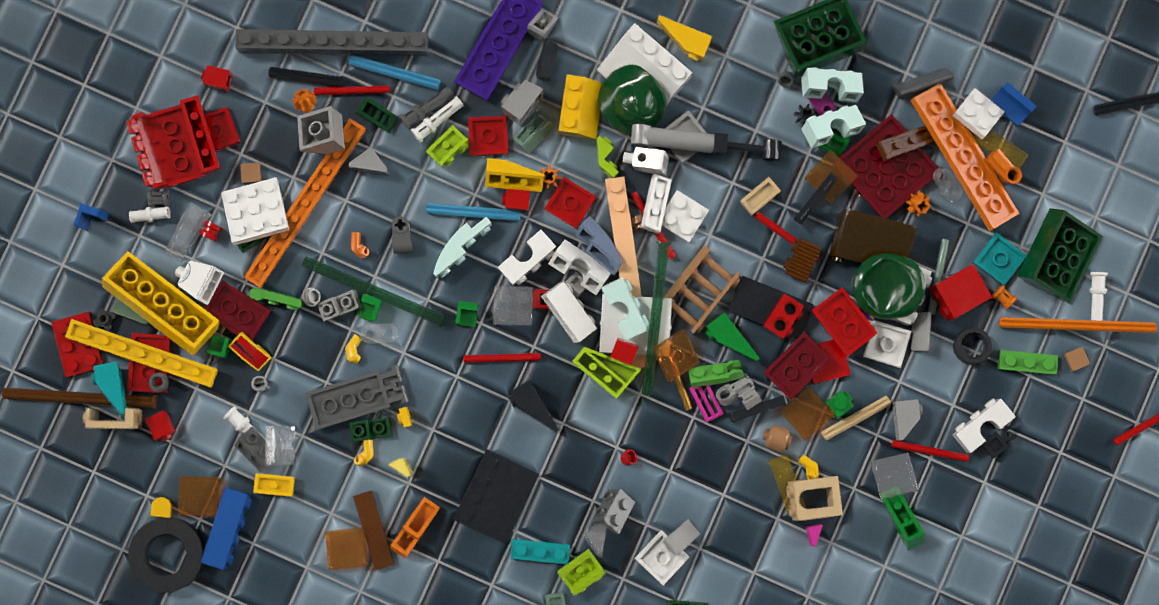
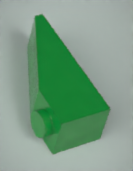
M725 312L705 327L707 330L705 334L711 341L715 340L716 343L754 362L760 359Z
M896 486L881 493L880 497L907 550L909 551L926 543L925 533L899 488Z

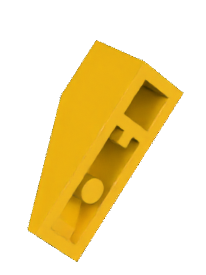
M659 15L657 24L685 55H688L690 60L696 62L698 60L703 61L712 36Z
M487 158L485 187L542 192L544 174L508 160Z

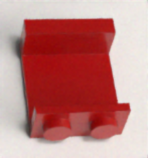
M974 264L929 288L932 299L937 302L941 315L947 321L957 318L992 298Z

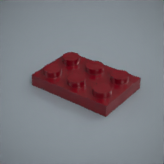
M224 280L217 287L209 304H206L204 307L207 312L219 320L220 325L236 335L243 332L252 341L272 312Z
M803 332L763 373L791 400L832 358L812 338Z

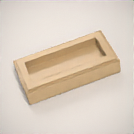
M768 177L740 200V203L752 216L778 195L781 190Z

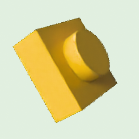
M408 407L400 408V413L397 414L399 424H403L404 428L413 426Z

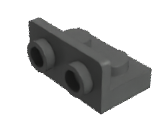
M253 427L242 434L234 445L260 473L278 455V452Z

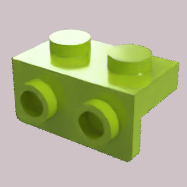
M452 125L426 150V153L441 168L444 166L448 167L454 162V157L458 153L462 154L469 147L467 145L469 140Z
M589 549L557 571L574 596L585 591L586 587L593 582L599 581L605 574L602 566Z

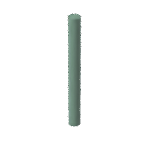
M947 239L941 240L933 286L942 281L949 240ZM930 297L928 312H931V315H935L937 302Z

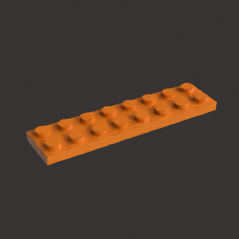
M941 83L911 99L910 101L988 230L991 231L1018 215V210L992 167L985 161L986 157L969 129L952 116L957 109Z

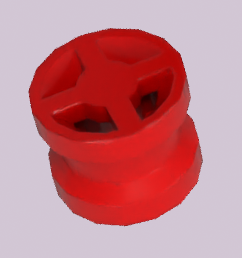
M205 220V227L203 230H200L199 234L217 242V235L222 232L223 228Z

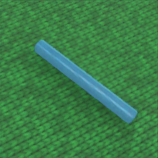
M351 55L349 59V65L435 90H438L441 81L436 78Z
M428 203L426 206L428 214L473 218L487 217L488 219L520 221L521 217L519 210Z

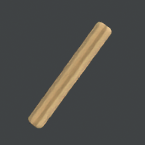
M884 396L823 430L821 434L825 440H829L890 406L891 402L887 396Z

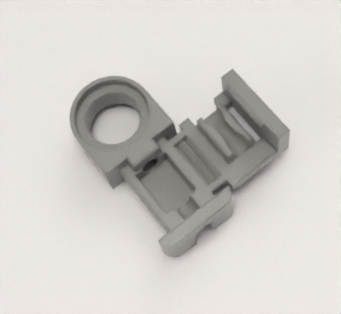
M746 373L737 382L731 385L727 383L716 392V397L723 406H728L742 398V403L749 410L762 401L759 394L755 391L752 380ZM730 393L729 397L721 399L724 394Z

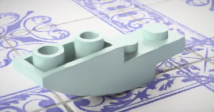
M485 217L473 228L466 223L451 237L436 263L433 274L437 278L439 276L443 278L451 271L449 268L454 264L456 266L460 265L466 259L464 256L467 254L463 248L465 246L469 248L476 242L475 238L480 234L484 236L491 230L490 226L492 223Z

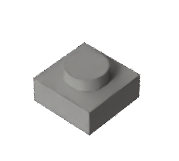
M577 272L565 281V284L568 283L573 289L572 294L576 298L587 290L581 286L583 277Z

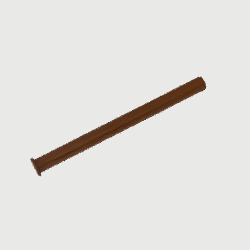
M3 388L1 393L3 399L111 405L102 393ZM125 395L126 406L146 407L156 410L157 395Z

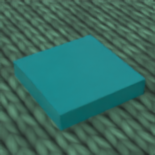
M996 232L972 263L1000 285H1005L1027 255Z

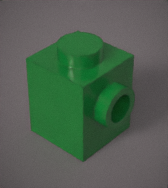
M838 391L825 401L824 404L835 418H839L853 407L851 403L853 399L847 392Z

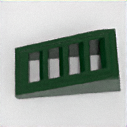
M367 96L355 112L356 115L387 133L390 132L398 119V116ZM367 105H370L371 107L365 114L363 112ZM375 108L377 109V112L372 118L370 117V114ZM380 113H384L380 122L376 121ZM387 116L391 117L387 125L384 126L383 123Z

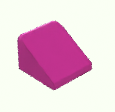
M822 524L806 527L810 546H816Z

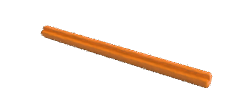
M1001 317L999 319V327L1140 333H1155L1157 330V324L1154 322Z

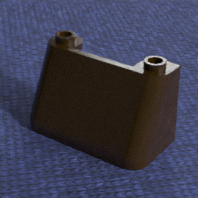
M843 209L838 215L828 257H831L832 261L837 263H843L848 260L863 263L866 259L881 253H893L909 258L918 228L863 212Z

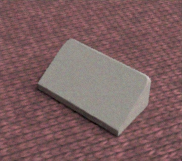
M931 312L918 313L915 322L912 323V351L926 352L929 350Z

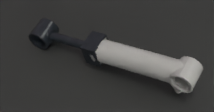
M633 124L631 133V145L654 146L707 152L710 155L719 156L725 155L727 149L761 153L762 160L765 161L781 160L782 141L775 139H765L762 145L728 142V134H707L663 129L644 124Z

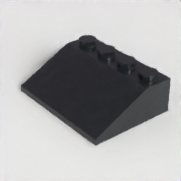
M486 449L453 520L506 544L539 473Z

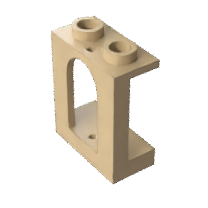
M86 408V412L83 414V423L85 428L142 429V410L125 409V421H99V409Z
M838 476L788 482L786 493L788 498H790L789 514L792 520L800 521L843 515ZM826 487L828 507L805 509L800 505L799 496L803 491Z

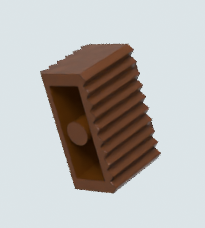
M800 237L799 241L795 240L791 251L794 253L791 259L787 257L783 266L786 269L785 274L806 283L822 246Z

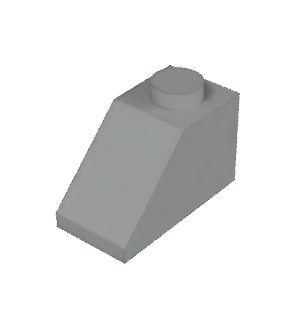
M918 399L892 402L896 440H904L920 420L923 409Z

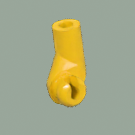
M354 334L345 347L347 360L354 364L358 363L361 359V356L357 354L356 348L362 339Z
M363 440L364 451L354 458V463L357 466L367 465L374 457L373 440Z
M802 454L798 462L806 467L807 480L817 479L819 477L818 464Z

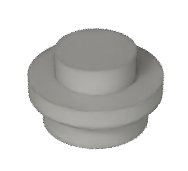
M310 287L303 291L302 299L305 305L313 307L319 303L321 295L317 289Z

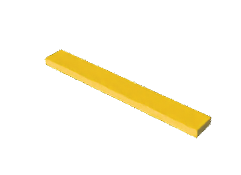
M71 319L65 338L211 388L218 372L216 368Z

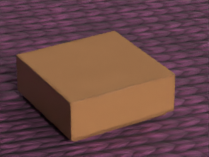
M260 162L241 164L243 184L262 181Z
M1083 346L1063 354L1071 372L1090 364Z

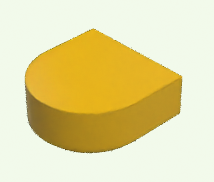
M159 497L152 502L150 516L171 517L172 503L169 499Z

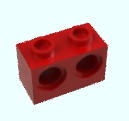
M783 294L762 328L781 340L785 336L788 338L794 329L791 327L795 320L799 321L804 314L802 311L804 306L788 295ZM786 305H792L794 307L795 311L793 315H789L785 312ZM776 321L784 323L783 331L776 330Z

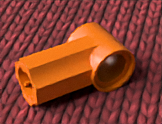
M996 149L985 159L999 175V179L1003 184H1015L1021 180V170L1018 167H1014L1000 149ZM1009 171L1013 173L1012 180L1008 178Z

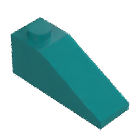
M118 362L94 366V373L92 374L93 384L98 386L101 393L125 421V409H127L121 368Z

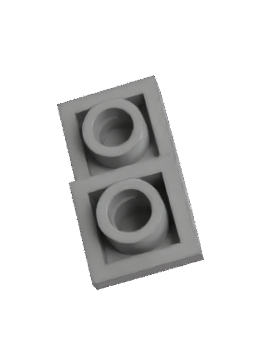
M356 289L336 297H331L317 304L323 322L362 308Z
M687 519L662 542L666 549L675 557L695 540L700 533L690 520Z

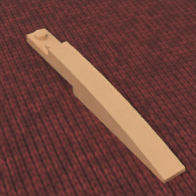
M624 177L605 179L614 245L622 260L618 276L619 279L624 277L625 280L628 279L633 288L631 290L632 296H641ZM636 354L632 366L637 368L651 367L650 355Z

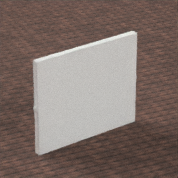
M604 294L602 295L599 352L612 353L618 337L626 340L618 322L627 318L629 310L626 304L622 302H615L609 305ZM633 296V298H638L641 304L639 308L641 315H646L650 325L647 326V331L627 341L639 345L636 354L669 356L670 329L672 328L670 325L672 298Z

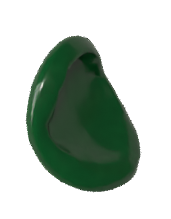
M625 65L614 70L602 84L598 95L599 107L605 120L614 129L626 134L632 133L633 124L656 127L666 111L667 103L663 88L650 73L638 65Z
M881 253L866 259L858 268L853 281V292L859 307L868 315L885 320L903 318L913 314L920 306L926 288L923 273L917 263L907 257L893 253Z

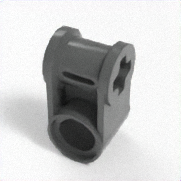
M398 216L392 221L394 254L413 252L410 224L405 217ZM399 221H402L403 224H406V226L403 227V230H399V228L396 227V225L399 224Z

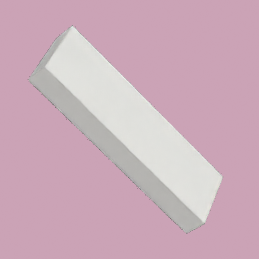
M657 174L652 175L640 228L657 234L660 233L671 179Z

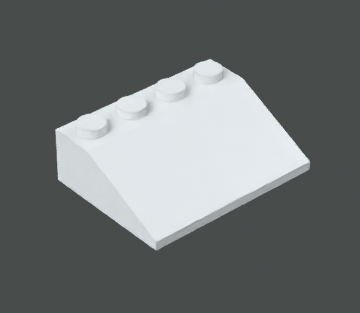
M635 23L597 69L600 74L607 78L610 73L622 66L638 65L650 73L661 85L667 104L692 76V72Z

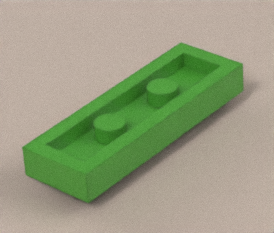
M999 350V370L1057 375L1058 355Z

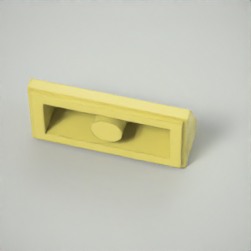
M400 458L389 464L406 477L413 475L406 458Z

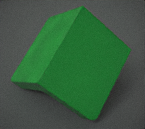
M363 294L361 298L362 308L359 310L358 317L376 323L383 301Z
M458 301L455 324L475 327L478 303Z
M213 335L210 349H206L205 353L228 358L231 350L228 345L233 340Z

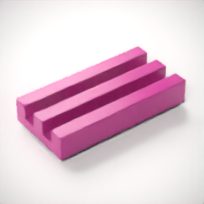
M709 385L705 387L718 411L716 414L702 387H691L689 390L706 423L724 414ZM695 389H698L711 414L710 417H708Z

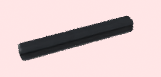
M270 67L268 72L271 78L333 87H342L344 82L341 76Z
M1159 92L1096 104L1093 106L1094 115H1101L1159 103Z

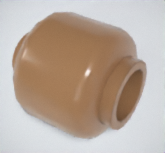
M772 425L770 430H765L762 439L766 440V448L781 453L784 450H788L792 435H790L788 429Z

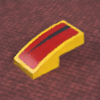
M243 332L228 345L232 351L257 371H260L272 358L260 345H256Z

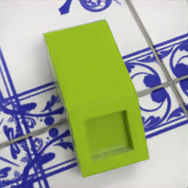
M599 136L597 138L599 169L610 178H616L618 167L610 160L608 162L605 161L614 151L613 143L608 138Z

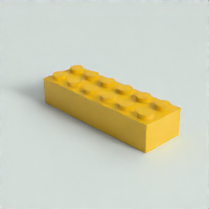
M128 251L102 278V287L192 356L218 330V319Z

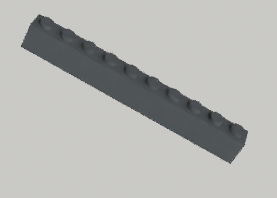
M236 29L235 48L239 53L428 56L429 37L427 32Z

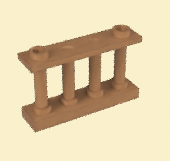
M705 245L663 297L673 298L676 293L682 294L705 312L697 321L675 304V300L672 299L671 310L693 327L689 332L692 335L695 331L699 333L705 326L703 323L705 318L730 287L734 289L741 280L738 278L741 274L739 271L732 276L709 258L710 255L708 253L710 249ZM700 263L706 264L729 282L722 291L698 273L696 268ZM688 278L694 279L717 297L711 306L686 288L687 285L684 283Z

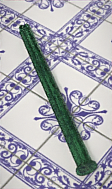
M656 241L659 245L642 386L643 395H652L668 251L669 245H672L671 242Z
M305 257L302 262L304 268L438 324L440 328L445 320L446 313L436 312L315 259Z

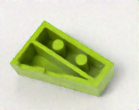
M586 347L572 361L616 399L641 370Z

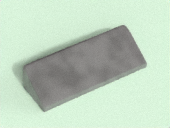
M945 67L895 84L894 90L897 98H902L934 87L940 83L949 82L955 75Z

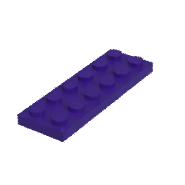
M501 0L454 83L488 101L525 38L528 24L539 13L544 3L540 0Z

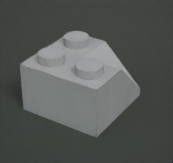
M524 80L522 84L519 82L510 95L506 94L501 101L503 114L521 127L542 100L543 89L527 80Z
M332 106L297 116L299 148L301 152L330 154L345 149L342 115Z

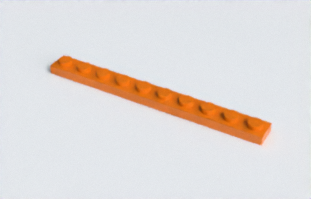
M352 119L348 120L343 128L345 149L324 156L286 213L289 231L274 234L270 237L244 278L262 288L366 132V128Z

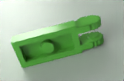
M253 288L249 292V297L257 301L268 299L267 303L279 305V302L287 304L286 308L297 310L298 307L302 308L305 304L303 299L265 289Z
M730 360L727 363L688 368L691 387L726 383L743 378L744 372L742 369L740 370L742 366L741 361Z

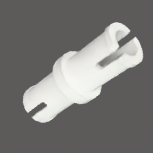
M168 206L153 209L146 207L145 210L129 211L131 223L153 222L157 219L170 218Z

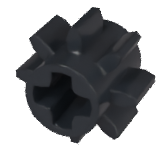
M809 104L804 108L799 105L798 109L800 112H794L793 114L797 116L795 123H801L802 127L808 119L802 117L803 113H808L809 117L816 116L814 115L816 108L811 109Z

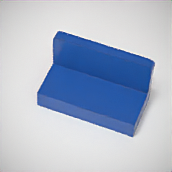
M1008 82L991 99L994 104L1004 111L1003 115L1016 126H1019L1037 107Z
M80 203L74 226L87 231L92 217L107 221L109 214L98 208Z

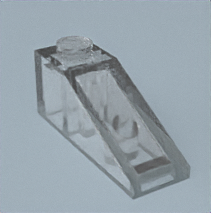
M190 202L180 218L164 253L182 263L199 236L200 230L204 228L205 220L208 221L211 214Z

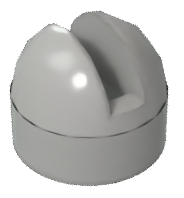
M256 376L252 379L251 386L256 392H263L267 389L268 383L263 376Z

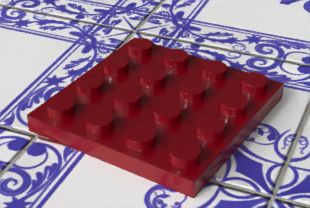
M892 114L833 163L879 217L885 219L911 198L910 194L914 195L941 172L922 148L883 161L876 144L882 140L907 132Z

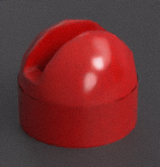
M631 449L626 450L622 453L620 461L625 466H631L637 462V455Z

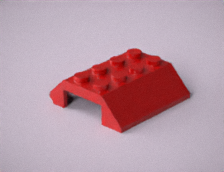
M198 95L180 100V105L146 115L141 112L131 115V120L126 121L129 134H136V136L131 137L135 153L141 152L140 155L136 156L140 171H147L142 174L145 187H151L152 190L171 188L206 177L220 169Z

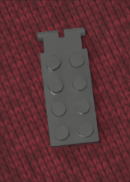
M391 366V371L381 373L378 370L305 393L316 430L390 408V403L400 400L402 404L409 402L405 386L397 387L396 383L403 381L399 366Z

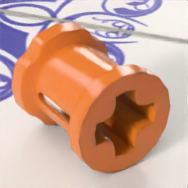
M1004 284L992 294V298H996L1004 305L1003 308L1005 310L1017 299L1016 295L1013 296L1005 289Z

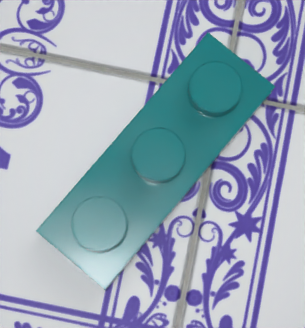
M512 539L510 559L568 564L570 544Z

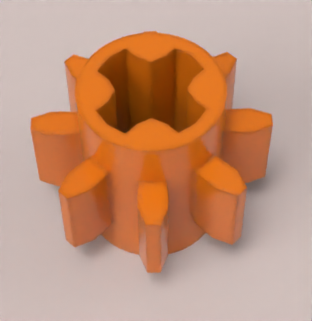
M307 89L297 91L295 98L292 99L296 111L300 109L302 113L312 111L315 108L314 104L317 103L314 92L309 93Z
M551 165L546 170L541 168V172L544 174L543 185H547V190L552 185L557 187L556 180H561L560 176H556L558 169L553 171ZM548 174L550 176L552 174L553 180L550 181L548 179L545 181V175Z
M920 191L914 195L910 194L911 198L906 201L910 206L907 210L916 216H920V213L927 214L929 207H931V204L928 202L930 197Z

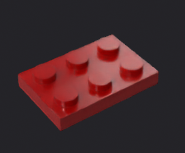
M843 287L811 310L846 357L878 334Z
M89 311L51 322L65 377L67 378L93 371L94 366L104 364L100 349L65 338L71 319L94 326L91 312Z
M132 333L131 340L171 353V339L166 335ZM129 360L127 391L155 392L149 386L150 377L155 373H163L169 378V373ZM161 379L156 381L157 386L162 385ZM167 387V389H166L165 391H163V392H155V393H167L168 387Z

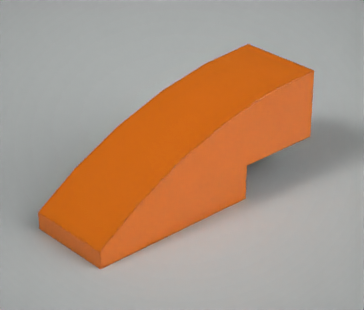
M424 497L389 549L406 559L440 507Z

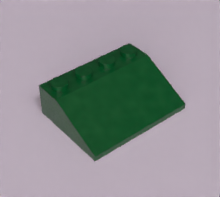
M824 0L773 22L795 79L801 77L807 68L816 67L820 69L864 51L867 45V40L847 0Z
M1049 208L1017 276L1030 285L1071 304L1103 236L1067 211Z

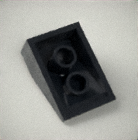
M530 380L509 392L511 396L508 398L514 408L518 406L520 410L557 433L559 431Z

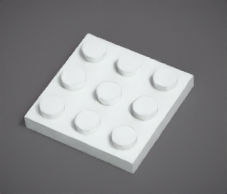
M277 177L221 192L233 245L289 231Z

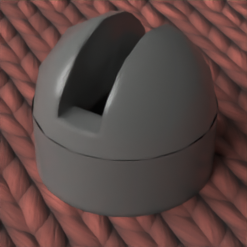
M783 71L778 79L779 84L785 88L791 87L794 82L793 73Z

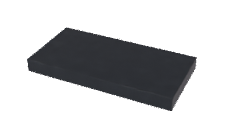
M742 275L728 311L764 325L781 296L786 294L804 306L802 309L804 314L799 321L795 320L791 326L794 329L790 337L797 339L803 332L813 304ZM786 305L785 312L789 315H793L795 311L794 307L792 305ZM782 321L775 322L776 330L783 331L784 323Z

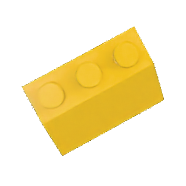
M566 76L558 130L559 135L596 140L600 116L598 95L603 83L587 77Z

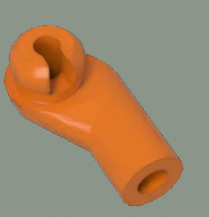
M351 232V251L359 258H366L370 252L367 247L361 244V233Z

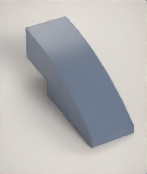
M589 216L580 225L575 236L588 246L585 252L614 276L622 265L620 255L607 233Z

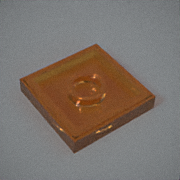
M830 150L804 179L817 190L831 172L839 177L824 196L833 204L858 175Z
M685 329L679 330L653 348L668 382H672L700 363Z
M810 386L780 410L781 414L804 441L834 417Z
M180 476L178 515L216 516L219 506L220 477Z
M364 527L325 531L329 570L368 566Z

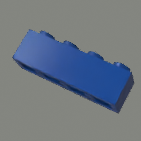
M230 487L224 489L201 563L223 570L231 566L234 558L232 551L234 547H237L240 539L238 532L239 529L244 527L246 521L244 514L246 510H249L252 499H249L251 494Z

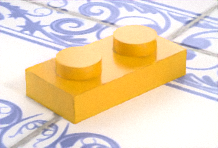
M256 473L253 493L293 497L295 477Z

